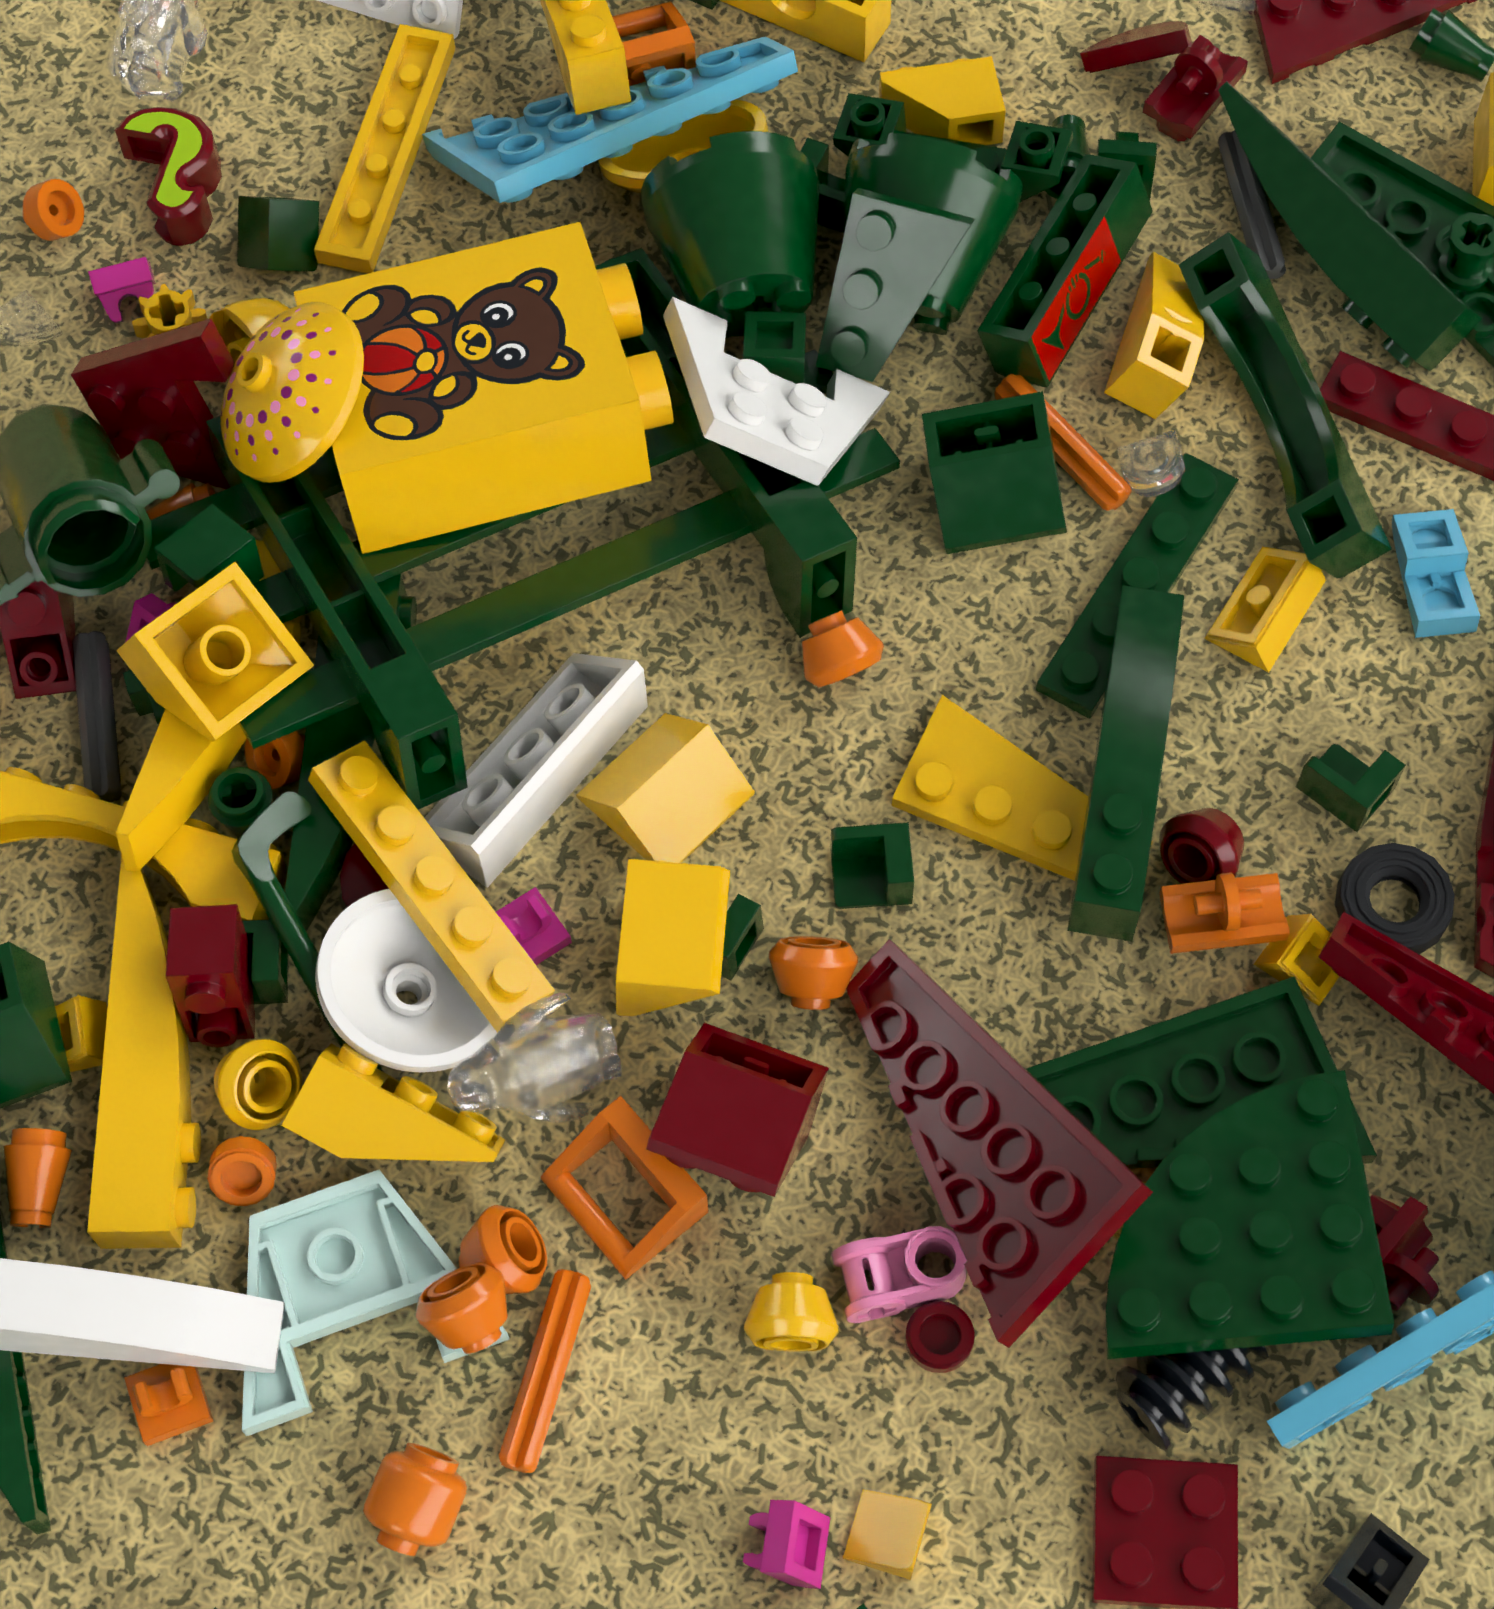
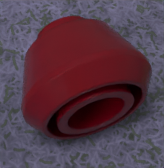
M1201 808L1170 818L1160 831L1159 848L1164 866L1179 883L1216 880V876L1223 873H1232L1234 877L1237 876L1244 850V838L1237 823L1226 813L1214 808Z

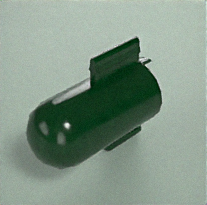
M41 404L16 414L0 434V495L13 524L0 534V606L8 600L19 597L17 593L35 580L37 582L42 580L55 591L77 597L104 595L127 584L144 566L152 546L151 520L145 507L157 498L167 499L174 496L180 487V479L164 449L157 441L153 439L139 441L134 446L133 452L120 460L104 427L88 414L74 407Z

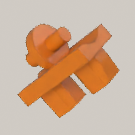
M1232 873L1218 874L1216 880L1161 886L1159 896L1170 954L1287 941L1290 931L1282 907L1278 873L1237 878Z

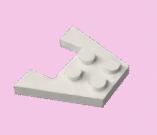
M672 297L663 314L704 438L816 486L823 481L878 413L890 393L887 390L836 369L827 384V395L825 397L817 388L805 383L795 384L770 373L762 364L754 360H740L724 353L727 320L675 297Z

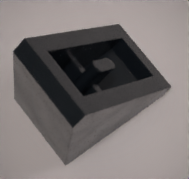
M1371 1513L1306 1600L1318 1609H1400L1430 1559Z

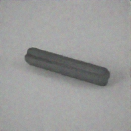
M1235 130L1233 132H1224L1218 139L1219 150L1246 245L1259 255L1270 280L1281 278L1286 272L1285 260L1264 188L1246 156Z
M100 631L79 633L74 637L72 644L84 787L96 793L101 800L114 802L120 799L122 791L109 643L104 633Z

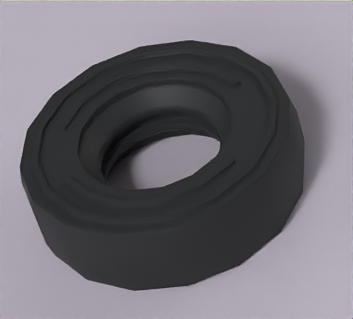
M1388 843L1372 846L1350 861L1337 883L1335 908L1338 918H1340L1344 911L1420 955L1439 942L1451 922L1455 894L1448 874L1434 857L1414 846ZM1396 880L1405 883L1417 895L1419 901L1418 913L1410 920L1403 922H1392L1382 918L1372 908L1370 901L1372 888L1381 881Z

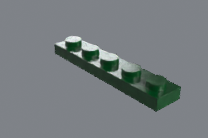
M1185 452L1037 681L1036 691L1091 719L1105 696L1122 586L1171 593L1236 490L1239 479Z

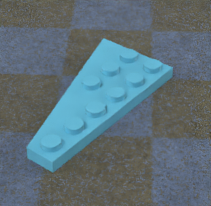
M765 36L701 54L696 59V67L688 70L684 68L666 70L664 65L645 70L643 72L646 82L629 86L631 102L575 115L568 93L529 103L523 110V117L516 119L510 117L494 119L492 114L471 120L474 131L444 138L442 129L423 133L422 136L426 149L435 160L497 202H517L530 196L533 188L552 180H565L575 177L583 171V166L601 158H614L627 154L632 150L633 144L651 136L672 134L682 127L683 122L696 116L722 112L731 105V101L748 93L769 91L779 84L780 79L798 72L794 50Z
M1492 1270L1488 1271L1457 1290L1456 1294L1462 1302L1438 1317L1432 1308H1428L1403 1322L1395 1329L1401 1339L1379 1353L1375 1352L1372 1345H1367L1341 1360L1335 1366L1341 1376L1322 1388L1316 1390L1310 1381L1278 1399L1275 1404L1281 1413L1269 1419L1267 1423L1281 1446L1290 1449L1373 1401L1374 1398L1371 1393L1383 1387L1385 1391H1389L1423 1374L1424 1370L1433 1364L1431 1357L1443 1350L1446 1355L1450 1353L1456 1355L1493 1334L1494 1272Z

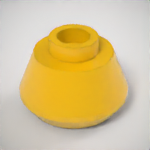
M269 1039L252 1040L230 1051L221 1059L214 1074V1090L224 1113L235 1124L250 1130H264L282 1122L302 1087L301 1069L295 1055L285 1045Z
M782 1272L772 1275V1284L761 1286L758 1289L744 1323V1331L756 1347L766 1350L790 1352L822 1350L830 1345L839 1331L826 1290L813 1285V1276L799 1272Z

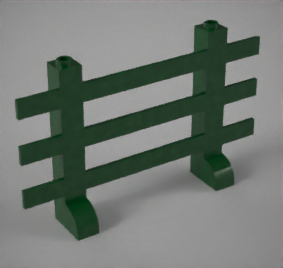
M641 247L619 257L611 258L595 267L598 270L626 263L638 299L643 324V335L620 340L625 356L630 357L655 350L665 375L674 422L673 424L645 430L649 465L651 468L693 450L722 490V494L405 629L377 583L563 504L362 554L359 541L351 542L325 498L344 491L332 446L313 465L300 474L280 482H261L240 472L230 461L223 442L221 419L218 416L206 421L215 462L230 488L151 519L152 546L146 561L151 570L160 567L154 548L211 504H214L246 531L255 528L281 572L258 581L254 584V587L282 623L307 614L334 660L305 672L240 721L239 725L249 743L255 749L360 703L371 721L374 737L387 770L419 810L468 788L458 713L432 671L749 533H753L764 549L766 570L777 602L795 632L801 638L811 632L808 627L809 624L840 610L843 611L844 615L853 611L857 536L829 499L899 469L900 459L877 429L874 428L860 434L823 481L816 486L704 438L663 318V314L672 297L679 300L680 298ZM814 349L805 353L804 383L826 394L827 384L834 373L831 370L816 367L818 352Z

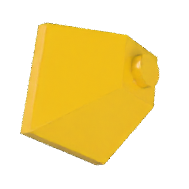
M236 562L229 565L139 630L116 650L159 705L211 742H214L314 666Z

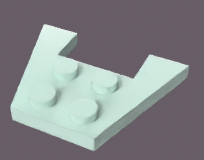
M379 1169L250 1215L247 1295L284 1302V1313L275 1373L244 1371L242 1432L246 1436L313 1412L295 1356L294 1347L418 1302L421 1293L429 1285L457 1269ZM503 1326L499 1328L502 1333L500 1338L488 1347L510 1340ZM436 1338L444 1363L469 1355L464 1353L462 1348H447Z

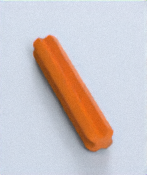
M1010 374L997 386L994 396L998 400L1036 393L1037 391L1023 376ZM1045 400L1056 462L1103 510H1116L1131 495L1130 485Z
M559 1269L554 1274L499 1453L501 1465L513 1471L533 1473L539 1462L591 1289L589 1277L579 1272Z

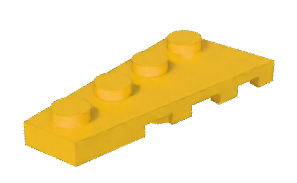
M942 695L892 797L891 806L1075 881L1089 796Z

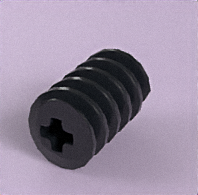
M1265 1346L1137 1357L1138 1369L1127 1366L1117 1372L1116 1382L1118 1390L1115 1389V1394L1125 1414L1153 1444L1167 1451L1172 1446L1163 1427L1169 1422L1182 1432L1188 1433L1192 1429V1424L1184 1409L1190 1404L1204 1415H1209L1213 1411V1407L1205 1392L1207 1388L1211 1387L1224 1397L1229 1398L1234 1391L1226 1372L1231 1369L1242 1378L1250 1380L1254 1376V1370L1246 1355L1252 1352L1262 1359H1267L1269 1356Z

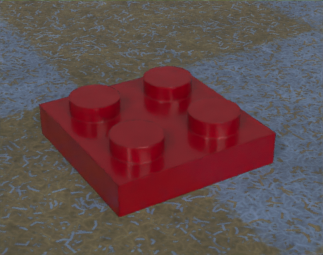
M1096 1456L1094 1460L1092 1603L1178 1609H1238V1464Z

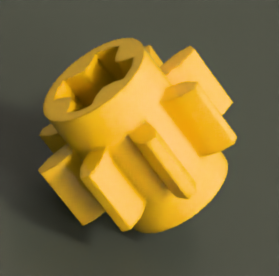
M161 284L160 291L153 294L149 299L145 297L138 298L141 312L145 317L133 320L132 325L136 337L148 338L204 321L208 318L205 309H194L196 302L191 289H187L180 294L169 290L166 284ZM175 320V325H166V322Z

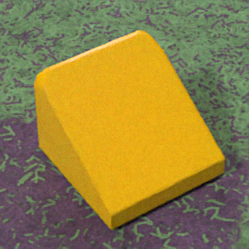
M1312 914L1288 915L1286 920L1290 934L1287 941L1269 942L1254 965L1278 981L1295 977L1303 996L1317 1006H1320L1340 977L1329 965L1318 958L1330 932Z
M77 995L55 1006L70 1072L101 1066L103 1063L107 1002Z
M863 1489L843 1559L911 1580L932 1504L919 1499Z

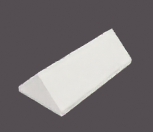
M573 653L466 771L468 788L441 799L425 816V820L466 873L488 888L648 707L644 669L636 660Z

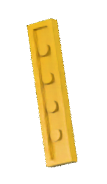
M399 24L315 245L314 252L317 263L363 273L374 272L422 142V134L426 131L456 49L453 34Z
M365 740L312 768L308 779L310 784L497 1033L550 1001L555 992L554 988Z

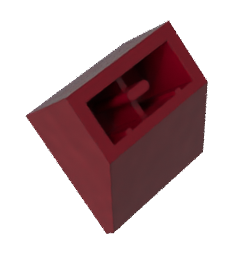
M704 1023L683 1054L649 1137L646 1150L665 1156L671 1163L679 1167L697 1168L727 1179L741 1190L762 1192L775 1197L807 1140L829 1068Z

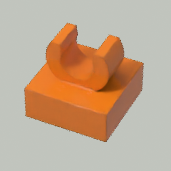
M159 1364L124 1377L140 1434L146 1446L213 1422L197 1367Z

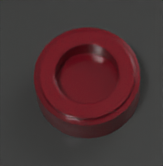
M934 1301L919 1307L911 1315L905 1333L906 1348L912 1360L921 1368L934 1373H947L962 1366L972 1352L975 1339L974 1327L969 1316L960 1307L945 1301Z

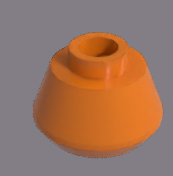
M842 610L809 624L808 627L812 636L802 641L804 677L806 681L818 688L843 680L879 662L884 648L883 642L859 617L846 620Z
M813 936L785 937L779 939L769 951V960L779 992L791 996V1005L801 1009L822 1010L830 1008L831 999L844 995L858 964V956L850 943L833 938Z
M493 1205L482 1212L462 1239L459 1268L475 1263H485L502 1272L505 1280L506 1294L529 1293L540 1285L547 1266L546 1247L537 1227L524 1213L514 1208Z
M475 1263L444 1275L429 1285L419 1296L415 1315L417 1321L449 1349L462 1348L464 1353L470 1354L487 1348L500 1338L502 1333L499 1328L508 1317L505 1280L502 1272L485 1263Z

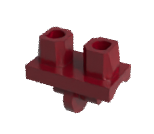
M1199 35L1191 47L1182 50L1174 62V67L1144 101L1142 113L1155 119L1158 131L1178 142L1186 141L1187 138L1191 140L1223 101L1218 91L1219 88L1226 81L1234 87L1246 73L1248 61L1240 56H1230L1222 53L1209 39Z
M1371 1195L1370 1201L1391 1309L1398 1311L1408 1298L1423 1305L1431 1304L1439 1294V1288L1429 1272L1439 1262V1257L1431 1249L1427 1248L1433 1241V1234L1423 1220L1429 1213L1428 1206L1411 1196L1400 1207L1376 1195Z

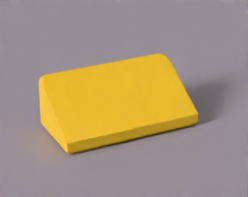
M1262 546L1204 639L1269 673L1324 585L1326 578L1322 570L1310 563L1305 553Z

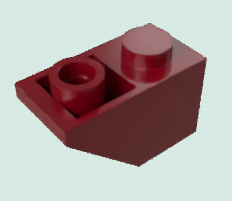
M35 580L17 593L19 597L8 600L0 606V628L15 699L76 691L72 644L75 637L73 596L55 591L42 580L40 582Z
M238 905L170 908L165 977L189 1042H200L205 1046L221 1048L230 1046L239 1039H255V1009L249 941Z

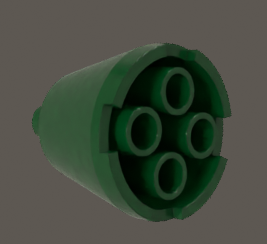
M742 131L709 137L711 148L696 152L679 161L670 156L660 161L647 175L641 189V201L646 224L686 302L727 320L725 339L731 336H744L745 311L804 313L813 300L820 184L814 159L810 160L805 154L796 150L794 139L781 134L762 131Z
M889 133L886 144L869 146L870 142L859 138L851 146L845 169V227L852 195L857 188L975 218L914 316L913 327L915 329L946 335L949 324L960 319L1017 214L1023 191L1022 182L1011 169H1000L998 175L975 160L976 150L945 140L913 134Z

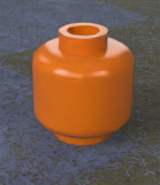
M407 1443L404 1452L394 1451L386 1454L380 1464L363 1509L366 1519L373 1526L380 1529L376 1541L386 1548L409 1556H416L420 1545L436 1547L446 1543L467 1491L466 1481L456 1472L459 1462L439 1451L415 1443Z

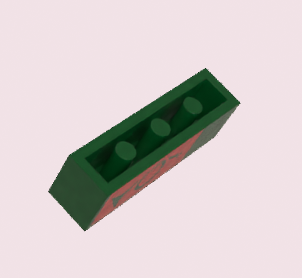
M1089 154L1084 155L977 330L996 373L1004 377L1010 374L1021 375L1032 385L1048 388L1153 212L1137 163Z

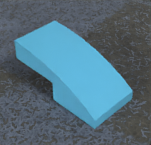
M1454 509L1393 515L1392 531L1415 638L1476 632L1480 613L1465 572L1469 553Z

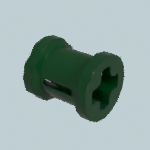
M1468 212L1458 216L1452 222L1448 239L1449 246L1442 251L1437 264L1438 274L1443 282L1451 288L1460 291H1472L1481 288L1488 281L1492 271L1491 258L1494 256V219L1486 214Z

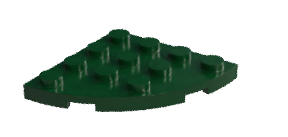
M1345 1070L1309 1075L1266 1088L1218 1112L1188 1134L1163 1159L1145 1183L1153 1193L1124 1223L1115 1246L1108 1278L1105 1315L1107 1360L1392 1335L1394 1319Z

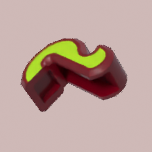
M146 108L125 117L115 129L124 158L160 165L146 201L148 208L158 218L155 230L165 242L171 245L183 246L195 243L204 237L211 226L213 217L207 197L216 190L222 178L221 161L212 131L200 117L176 108Z

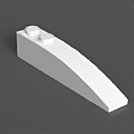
M0 1258V1350L275 1373L284 1302L143 1276Z

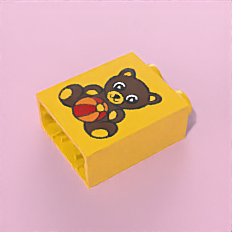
M581 222L293 292L297 306L304 303L321 302L344 312L355 323L362 339L364 365L359 393L344 428L332 444L338 472L362 554L652 481L645 430L673 424L674 422L665 375L655 350L630 357L625 356L620 340L643 335L642 318L634 284L626 263L596 270Z

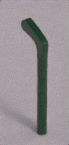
M285 792L264 810L238 838L232 849L234 862L250 883L341 1048L346 1042L329 1023L317 994L315 972L318 951L274 874L269 859L268 850L270 844L281 834L300 824L311 812V805L303 796L295 792ZM378 1064L377 1069L383 1071L382 1067Z

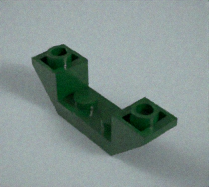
M848 93L833 135V145L849 157L851 146L857 139L860 138L870 142L869 146L882 145L887 143L889 133L920 135L956 143L976 150L975 160L998 175L1000 169H1011L1022 182L1023 191L1020 202L1059 184L1072 143L1073 130L1016 121L1008 147L1005 149L907 132L904 102Z

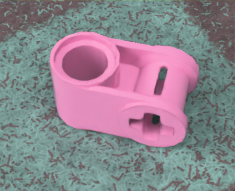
M929 1226L924 1229L889 1237L857 1240L838 1247L831 1254L833 1264L836 1267L842 1268L850 1302L844 1310L846 1320L849 1323H861L899 1314L905 1309L923 1306L934 1301H945L954 1297L962 1289L966 1279L964 1264L967 1260L956 1234L952 1230L941 1226ZM940 1252L947 1255L955 1266L948 1275L941 1278H931L924 1275L918 1269V1261L926 1254ZM865 1270L870 1272L873 1291L868 1289Z

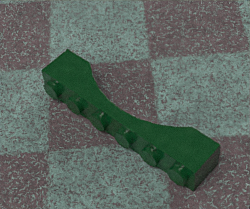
M1227 232L1178 265L1200 314L1233 364L1264 425L1281 472L1286 497V511L1308 561L1337 579L1345 577L1392 550L1259 255Z

